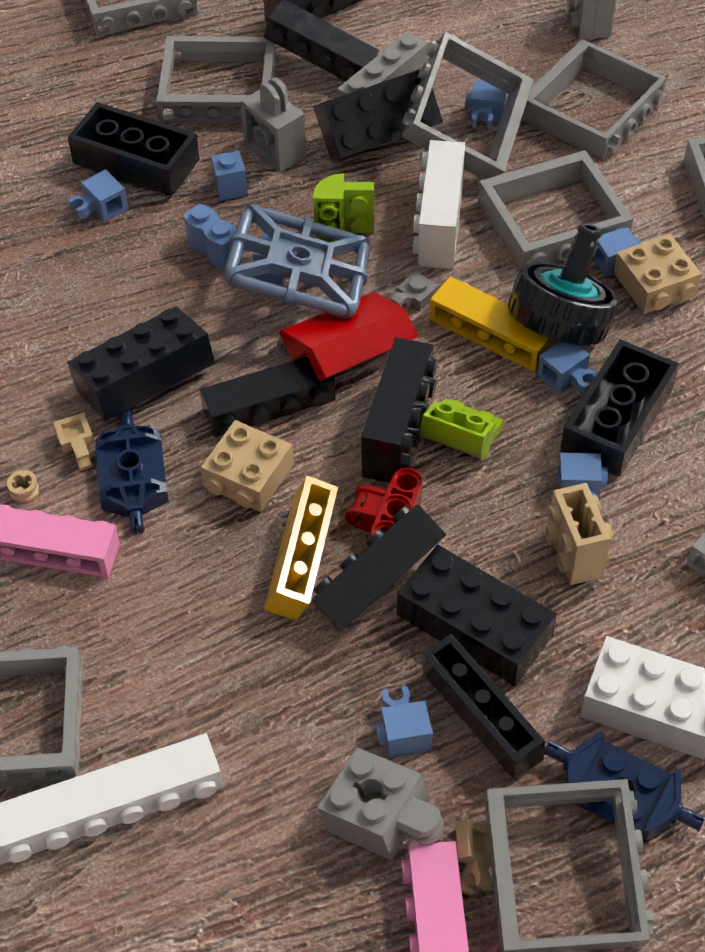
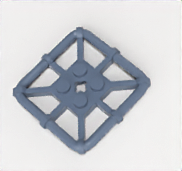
M257 204L246 206L240 216L236 232L229 241L231 249L225 265V281L230 286H237L284 300V304L290 306L292 303L338 315L344 319L353 317L360 304L362 288L368 279L366 268L369 258V240L363 235H356L313 222V218L306 217L302 219L259 207ZM251 223H256L272 239V242L248 235ZM277 224L300 230L302 233L298 234L281 229ZM311 233L335 241L329 243L323 240L309 237V235ZM245 250L267 256L266 259L239 265L242 252ZM352 251L357 254L355 266L332 259V256ZM271 273L280 278H289L290 281L288 288L250 277ZM328 273L349 279L351 285L348 296L328 276ZM298 281L308 286L319 287L332 301L296 291Z

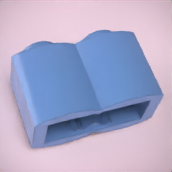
M198 204L183 214L187 242L193 250L206 255L212 265L225 270L231 249L229 241L236 232V228L228 221L219 219L217 213L210 207Z

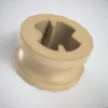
M18 470L9 476L7 488L12 500L23 504L33 501L38 496L39 485L34 473L28 470ZM21 484H23V486H25V487L29 486V487L26 488V489H23L22 487H18V486L21 485Z

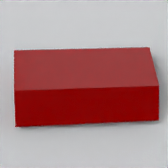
M376 292L361 297L359 307L353 317L344 319L341 316L324 312L279 332L292 360L294 361L307 355L320 382L390 351L395 337L414 340L419 337L405 308Z

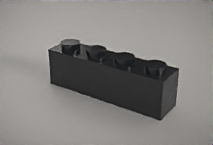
M282 0L270 15L263 37L344 81H347L377 57L379 49L286 0Z
M308 357L200 389L202 409L214 437L224 435L234 420L248 426L259 425L272 419L293 415L298 411L321 406L336 400L334 377L332 376L320 382Z
M419 504L415 505L411 510L404 506L391 518L394 525L387 532L384 533L380 528L365 542L369 547L360 556L353 552L339 565L343 571L335 579L332 580L328 575L313 589L317 595L313 597L311 602L339 633L447 535Z
M452 634L422 653L423 674L514 781L544 760L545 740Z

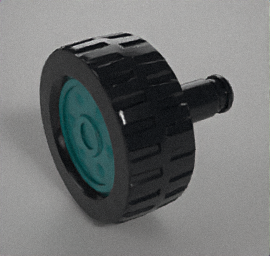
M581 223L577 227L578 232L573 238L564 265L532 262L520 269L511 291L508 309L520 324L539 335L566 344L591 346L601 343L606 338L615 317L618 298L611 288L588 275L598 248V240L602 237V231L592 224Z

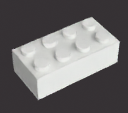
M430 140L429 151L423 152L422 170H426V173L420 172L419 190L423 191V193H417L416 211L420 212V215H414L413 233H419V236H414L413 254H418V267L454 270L463 190L465 142Z
M606 636L584 696L580 717L705 760V668Z

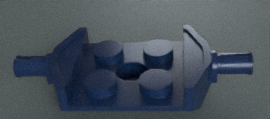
M126 410L127 417L125 416V411L119 414L121 423L119 428L103 431L95 440L99 496L102 511L129 516L130 533L137 535L136 526H138L139 534L145 531L143 515L169 502L161 433L150 425L135 426V423H133V412ZM127 460L138 461V464L131 468L122 466Z
M599 732L578 746L576 750L572 749L571 751L549 740L544 755L564 763L563 769L567 771L566 783L628 779V786L634 792V799L637 800V814H633L635 830L640 829L643 839L649 840L656 837L671 823L675 825L677 820L698 832L700 831L705 816L683 807L684 804L681 803V770L675 768L673 774L650 764L605 742L606 734L603 732ZM612 801L574 803L615 824Z

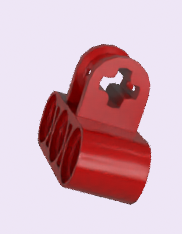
M412 468L399 469L392 476L387 490L370 485H359L354 492L355 501L352 507L347 509L345 513V520L357 529L371 532L370 537L380 528L384 533L387 532L394 525L391 518L404 506L411 510L415 505H421V474Z

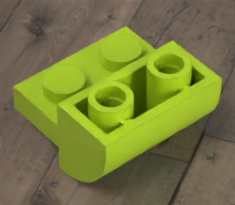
M344 173L324 178L317 184L313 193L314 222L350 233L374 234V182H345ZM315 235V238H316V239H319V240H323V241H326V242H334V241H335V240H331V239H328V238H325V237H321V236Z
M444 399L441 403L435 401L423 414L420 433L426 439L484 460L488 456L490 445L502 431L504 420L495 417L490 412L478 411L467 407L460 401Z

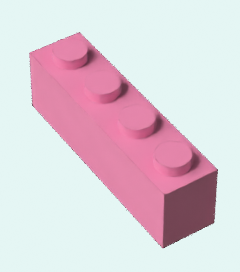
M0 505V560L109 578L120 546L116 525L105 521L94 522L77 519L70 515L57 516L45 514L39 510L27 511L15 509L8 505Z
M456 841L438 842L430 845H408V859L401 860L403 884L410 883L412 897H405L407 922L414 921L416 934L409 936L410 952H469Z

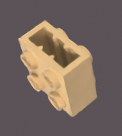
M671 234L618 251L613 272L643 314L654 310H661L668 305L682 300H689L696 296L702 273Z
M234 420L201 466L203 487L215 495H223L235 500L242 507H251L262 512L294 465L293 444Z
M587 483L553 490L552 503L547 508L549 524L545 525V535L550 546L554 545L557 551L556 561L559 571L566 573L570 585L603 578L606 563L610 560V543H613L614 537L610 524L608 522L604 523L602 519L601 505L597 495L591 494Z

